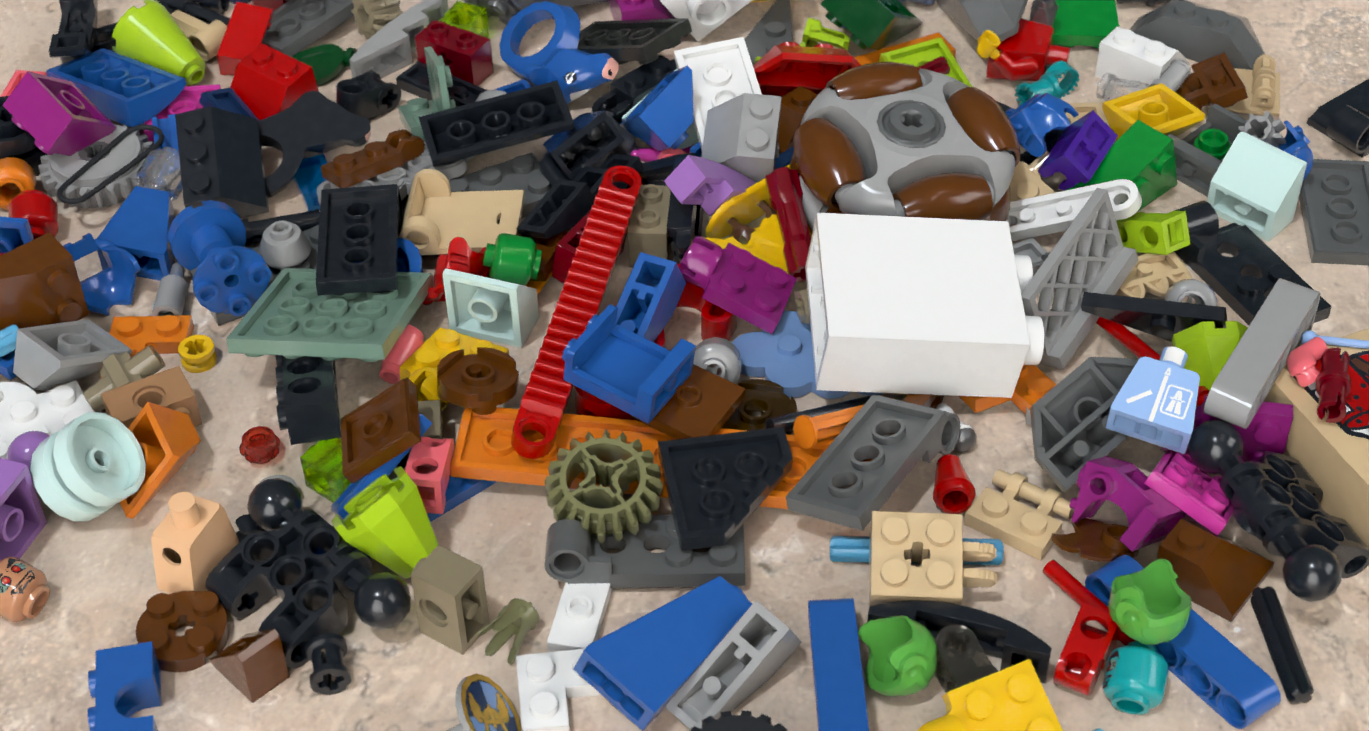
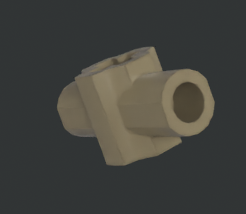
M148 345L133 357L128 352L112 354L102 361L103 366L99 371L102 379L83 391V395L88 404L97 413H100L105 409L101 393L154 375L166 365L162 357L151 345Z

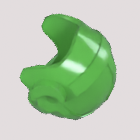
M1157 559L1140 571L1115 577L1111 586L1108 608L1112 620L1116 622L1119 629L1135 641H1139L1141 644L1156 645L1174 639L1183 631L1188 622L1192 602L1190 596L1177 585L1175 579L1178 576L1173 571L1172 564L1166 559Z
M906 616L870 620L860 627L858 636L869 649L865 679L870 688L885 696L898 697L915 694L920 690H924L929 685L928 683L936 671L938 653L935 639L927 628Z

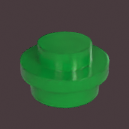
M1217 129L1202 131L1194 141V147L1218 160L1225 158L1231 144L1228 141L1227 134Z

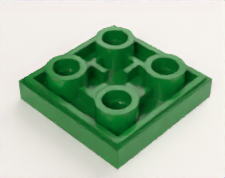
M1056 0L1059 7L1052 26L1054 29L1052 45L1068 48L1092 46L1099 49L1100 42L1116 27H1119L1115 0Z

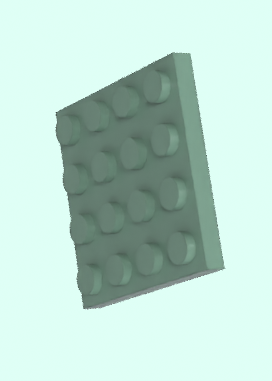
M284 268L226 338L228 352L245 354L248 357L283 355L287 359L310 356L322 357L324 360L332 361L341 358H358L364 362L385 360L428 295V288L433 287L431 273L398 272V290L318 296L316 269Z

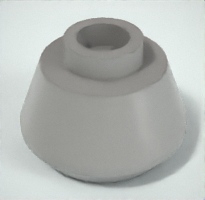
M283 220L276 221L265 229L259 247V254L263 256L266 264L277 270L298 267L307 259L311 252L310 241L296 224Z

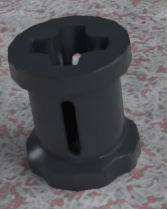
M336 633L319 634L308 641L306 645L307 658L312 662L313 673L309 677L310 687L316 693H323L325 695L338 694L346 690L352 681L350 670L345 666L344 661L348 651L347 642L341 635Z

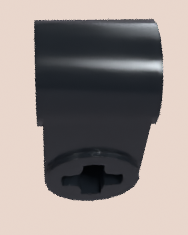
M367 71L354 78L342 80L336 85V103L349 112L367 119L393 111L398 106L402 95L398 85L392 82H384L380 75L373 71Z

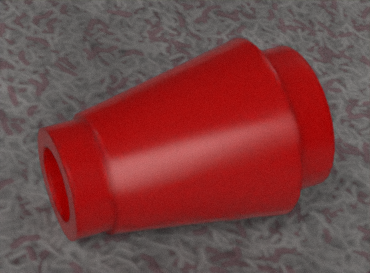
M944 455L936 463L933 500L942 511L948 514L963 513L972 505L976 495L975 487L967 475L961 460L955 455Z

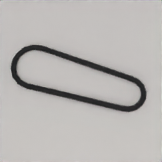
M137 125L123 131L58 188V199L66 204H79L90 199L146 158L150 151L153 153L164 142L165 136L162 130L152 125ZM139 130H150L158 134L159 139L153 146L84 196L76 199H69L63 196V191L127 135Z

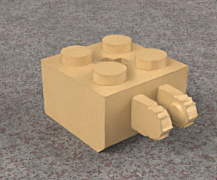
M872 511L869 547V608L870 606L897 601H935L961 605L963 587L988 588L997 584V574H995L994 570L963 568V561H992L994 558H997L996 548L994 544L962 542V514ZM911 562H917L921 564V566H912Z

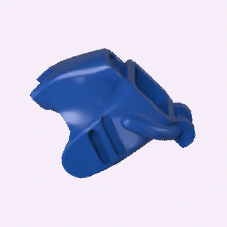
M1048 93L1043 95L1037 94L1016 109L1011 108L1005 112L1014 125L1019 144L1035 157H1040L1047 151L1044 137L1051 130L1065 131L1070 125L1066 113H1070L1074 118L1079 115L1069 103Z
M90 233L82 236L81 240L73 244L69 242L63 245L73 256L74 262L90 253L102 250L108 264L105 270L80 282L88 310L109 316V310L112 306L132 304L136 274L140 271V266L132 254L118 248L109 240L93 239Z

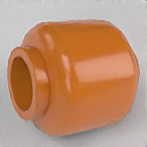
M17 157L0 159V208L8 210V205L14 197L26 190H36V174L33 168L26 161Z

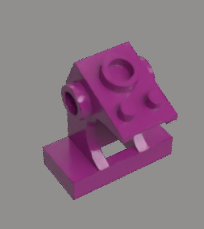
M1108 456L1087 461V464L1082 467L1077 479V487L1080 488L1078 498H1072L1069 507L1074 509L1072 517L1074 523L1086 517H1094L1106 500H1110L1121 507L1127 516L1129 527L1119 540L1132 552L1164 540L1176 524L1186 516V513L1145 485L1144 482L1148 477L1133 463Z

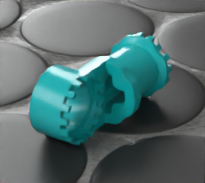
M1057 61L1047 69L1038 81L1030 84L1024 82L1016 86L1015 91L1017 93H1015V96L1018 97L1016 101H1020L1018 106L1037 94L1043 95L1048 93L1061 99L1062 96H1066L1065 94L1069 95L1070 90H1075L1073 87H1077L1076 81L1079 82L1080 75L1067 62ZM1064 74V75H1065L1064 78L1059 82V81H1058V78L1061 79V78H1062L1061 75Z

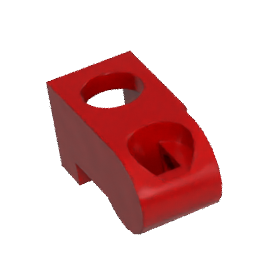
M1082 602L1059 657L1053 683L1087 696L1091 695L1100 671L1104 669L1108 656L1115 649L1119 638L1120 629L1116 622L1112 620L1108 611ZM1087 621L1101 622L1105 625L1108 632L1087 625Z

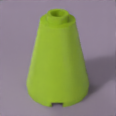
M154 0L143 1L147 5L139 9L135 6L129 8L119 19L113 30L112 37L116 40V47L112 46L113 51L119 55L185 78L186 86L198 84L205 74V61L168 10L158 1Z

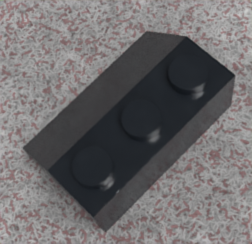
M212 106L175 114L184 206L187 208L192 205L193 208L204 206L202 201L213 200L226 203L236 210L240 218L269 212L260 130L257 119Z

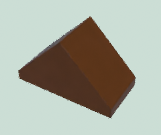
M275 629L245 634L209 659L212 665L252 703L289 678L281 639Z

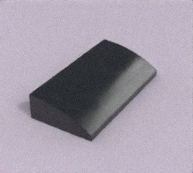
M557 80L419 117L423 137L433 167L575 129L574 121Z

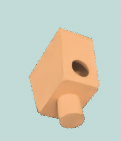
M179 492L169 499L168 506L170 511L154 530L151 537L158 590L170 594L180 591L202 592L206 589V579L209 573L239 544V539L222 505L195 496L189 492Z

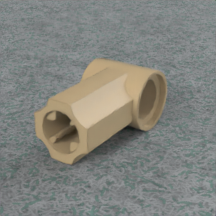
M179 10L171 14L205 62L217 56L227 28L223 22L214 20L207 24Z

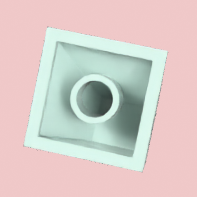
M445 268L442 275L449 329L467 336L522 348L539 319L537 289Z

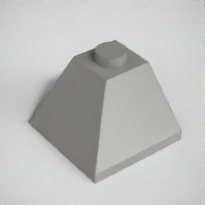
M89 319L17 329L13 373L33 389L49 390L54 385L66 384L101 370L103 366L102 361L112 354L128 352L131 355L132 350Z

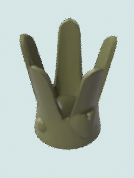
M519 598L510 600L509 604L505 605L499 612L496 619L476 633L477 636H482L491 629L497 632L486 646L485 655H494L516 634L507 659L508 664L512 665L527 633L535 629L536 624L539 622L538 612L531 602L528 603Z

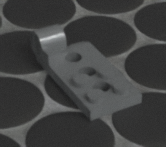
M873 394L785 497L788 510L863 531L871 521L872 511H879L921 458L923 462L931 463L938 453L948 455L954 450L960 435L959 417L954 413ZM888 433H895V434L890 435V436H883V435L888 434ZM866 459H874L869 462H861Z
M672 514L651 515L652 519L649 525L639 523V531L636 536L624 530L622 531L623 538L620 542L614 538L613 534L606 535V539L602 544L598 541L597 534L590 535L589 531L586 532L581 528V522L572 519L559 520L553 523L547 531L545 570L552 578L568 582V584L610 583V588L699 587L718 576L724 578L729 584L745 586L744 523L725 545L705 547L709 551L695 552L692 549L681 551ZM613 548L622 550L615 554L604 552ZM653 548H662L666 551L661 553H652L648 550Z

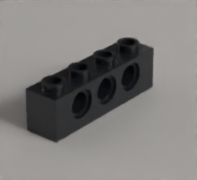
M275 355L277 364L275 371L278 385L276 386L278 423L280 430L288 429L291 445L340 438L341 424L335 360H324L322 357L310 356L287 359L283 355Z

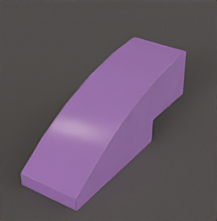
M688 155L664 180L681 204L701 205L708 216H713L715 211L731 197L747 192L745 189L757 183L732 168L692 155Z

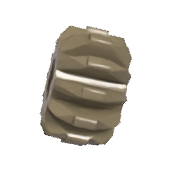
M352 0L354 8L351 9V12L355 17L354 23L359 26L360 35H365L368 40L387 23L403 13L399 7L401 1Z

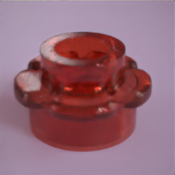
M257 426L243 434L242 443L239 447L240 454L245 456L246 461L255 464H265L279 454L281 442L272 429L265 426Z

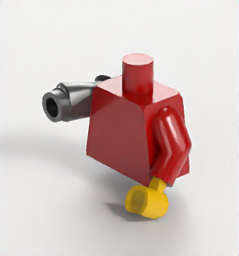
M1034 0L1031 6L1030 19L1020 18L1018 32L1001 42L999 37L990 30H985L977 41L979 44L977 52L980 57L988 58L986 78L1007 79L1010 81H1038L1045 74L1047 65H1052L1057 61L1069 62L1071 48L1052 45L1054 34L1052 26L1059 7L1056 0Z

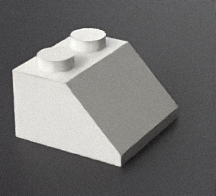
M1116 27L1100 42L1095 77L1136 92L1148 88L1153 80L1160 79L1174 59L1182 60L1190 65V62L1178 50L1165 46L1162 42L1150 40L1135 34L1129 29Z

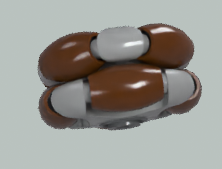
M875 62L849 69L827 82L826 87L807 108L800 126L794 133V153L790 160L789 168L798 172L803 192L802 205L807 225L812 231L817 213L1006 221L1010 210V183L1013 178L1014 168L1020 160V146L1014 125L1003 108L982 90L969 87L957 79L926 69L918 71L913 65L898 62Z

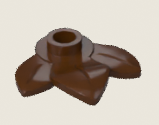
M1083 518L1079 522L1074 523L1071 519L1075 533H1052L1051 535L1052 541L1060 549L1070 553H1079L1081 558L1089 561L1108 562L1123 554L1134 558L1139 553V549L1132 552L1119 540L1128 529V527L1119 524H1107L1089 518Z

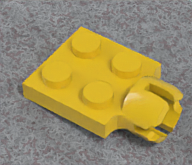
M439 327L399 367L400 380L408 377L416 385L418 401L440 400L441 410L443 411L450 402L443 401L437 396V366L446 355L464 349V355L477 354V347L493 348L509 355V349L487 340L476 339L460 334L452 329Z
M1030 659L945 693L942 698L946 705V714L925 723L918 730L1063 731Z

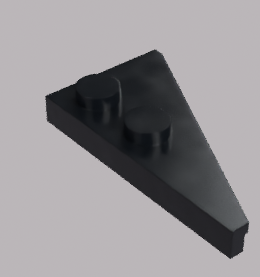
M1084 292L1081 303L1082 311L1172 342L1174 334L1201 322L1214 321L1215 329L1226 328V307Z

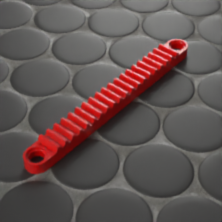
M613 166L604 174L595 197L594 205H592L590 215L580 238L579 246H577L575 257H573L571 268H569L567 279H565L563 290H561L559 301H557L555 312L552 315L551 323L548 326L546 336L540 348L538 359L535 361L529 383H527L525 394L522 397L513 426L511 444L513 449L525 458H543L553 448L574 386L563 380L565 361L562 360L564 349L571 339H578L585 331L590 319L595 314H599L639 197L642 178L635 169L628 166ZM618 181L625 182L631 188L620 189L615 187L613 183ZM528 430H536L544 436V439L532 442L526 440L522 433Z

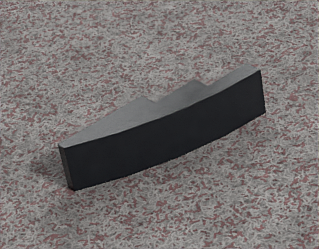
M611 153L599 168L585 166L573 181L558 179L516 228L518 233L548 239L573 228L594 205L596 194L606 171L613 166L622 165L633 168L640 173L644 169L640 158ZM620 181L613 183L615 187L625 189L629 185Z

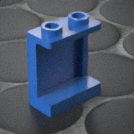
M609 304L600 315L595 314L590 319L585 331L578 339H571L565 347L562 355V360L565 361L563 380L649 424L676 393L677 388L692 374L696 345L681 339L669 351L618 325L616 322L618 308Z

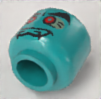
M1133 641L1128 643V646L1114 649L1108 656L1103 680V691L1111 700L1112 706L1117 710L1127 714L1143 715L1149 709L1156 708L1162 703L1169 672L1168 663L1160 654L1155 652L1156 650L1152 645Z

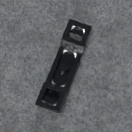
M59 0L62 16L58 34H52L49 47L50 58L90 54L96 38L98 0Z
M897 601L878 604L869 608L867 622L894 616L909 617L927 628L934 637L936 644L1001 658L1000 671L1030 659L1040 682L1046 683L1052 648L1030 631L1002 617L967 606L935 601Z

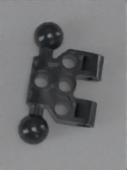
M1224 420L1204 421L1193 430L1188 443V450L1193 463L1207 473H1220L1222 475L1220 488L1225 496L1231 499V503L1235 508L1233 517L1244 530L1262 541L1264 548L1269 554L1285 559L1283 564V580L1287 589L1292 594L1308 602L1325 600L1336 592L1342 578L1355 576L1369 565L1368 547L1346 520L1329 515L1321 508L1319 502L1322 500L1323 491L1297 459L1284 454L1265 451L1257 462H1244L1241 458L1244 451L1243 438L1236 427Z
M274 478L266 479L257 484L248 497L247 509L249 517L257 527L265 531L253 532L247 535L216 565L206 579L207 591L214 592L218 596L220 604L236 618H244L251 615L269 599L279 595L282 602L262 622L258 632L269 629L277 631L281 639L287 667L290 669L301 667L309 661L306 645L313 637L324 633L340 634L346 628L348 600L354 594L356 614L365 624L376 629H388L402 622L409 613L411 605L410 590L405 581L389 572L372 574V561L359 549L347 543L334 526L330 525L314 510L302 511L301 493L295 485L284 479Z

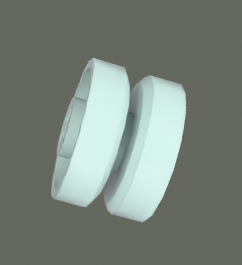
M87 412L39 443L32 454L30 472L34 487L41 499L57 515L71 521H90L138 491L145 480L146 462L139 442L132 431L121 421L105 413Z

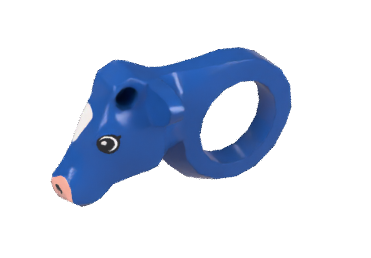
M549 1L533 3L514 15L502 32L499 43L502 60L517 76L526 79V81L534 86L557 80L567 104L591 89L611 81L619 70L618 62L608 53L590 54L577 49L581 23L578 14L570 6L558 5ZM542 20H555L554 34L549 43L532 56H520L519 47L525 33L534 24Z

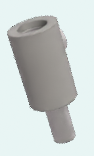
M174 263L170 275L164 276L160 280L155 302L152 303V316L182 315L189 287L186 280L183 279L185 267L179 263Z

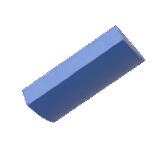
M105 48L46 70L47 76L73 82L107 118L128 127L143 124L156 116L186 86L185 78L119 55Z

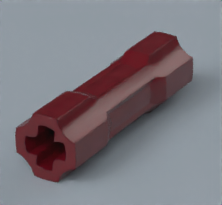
M788 167L777 168L765 176L769 199L778 218L784 243L783 256L787 272L797 278L796 281L805 282V266L811 237L802 205L803 192L797 170H792Z

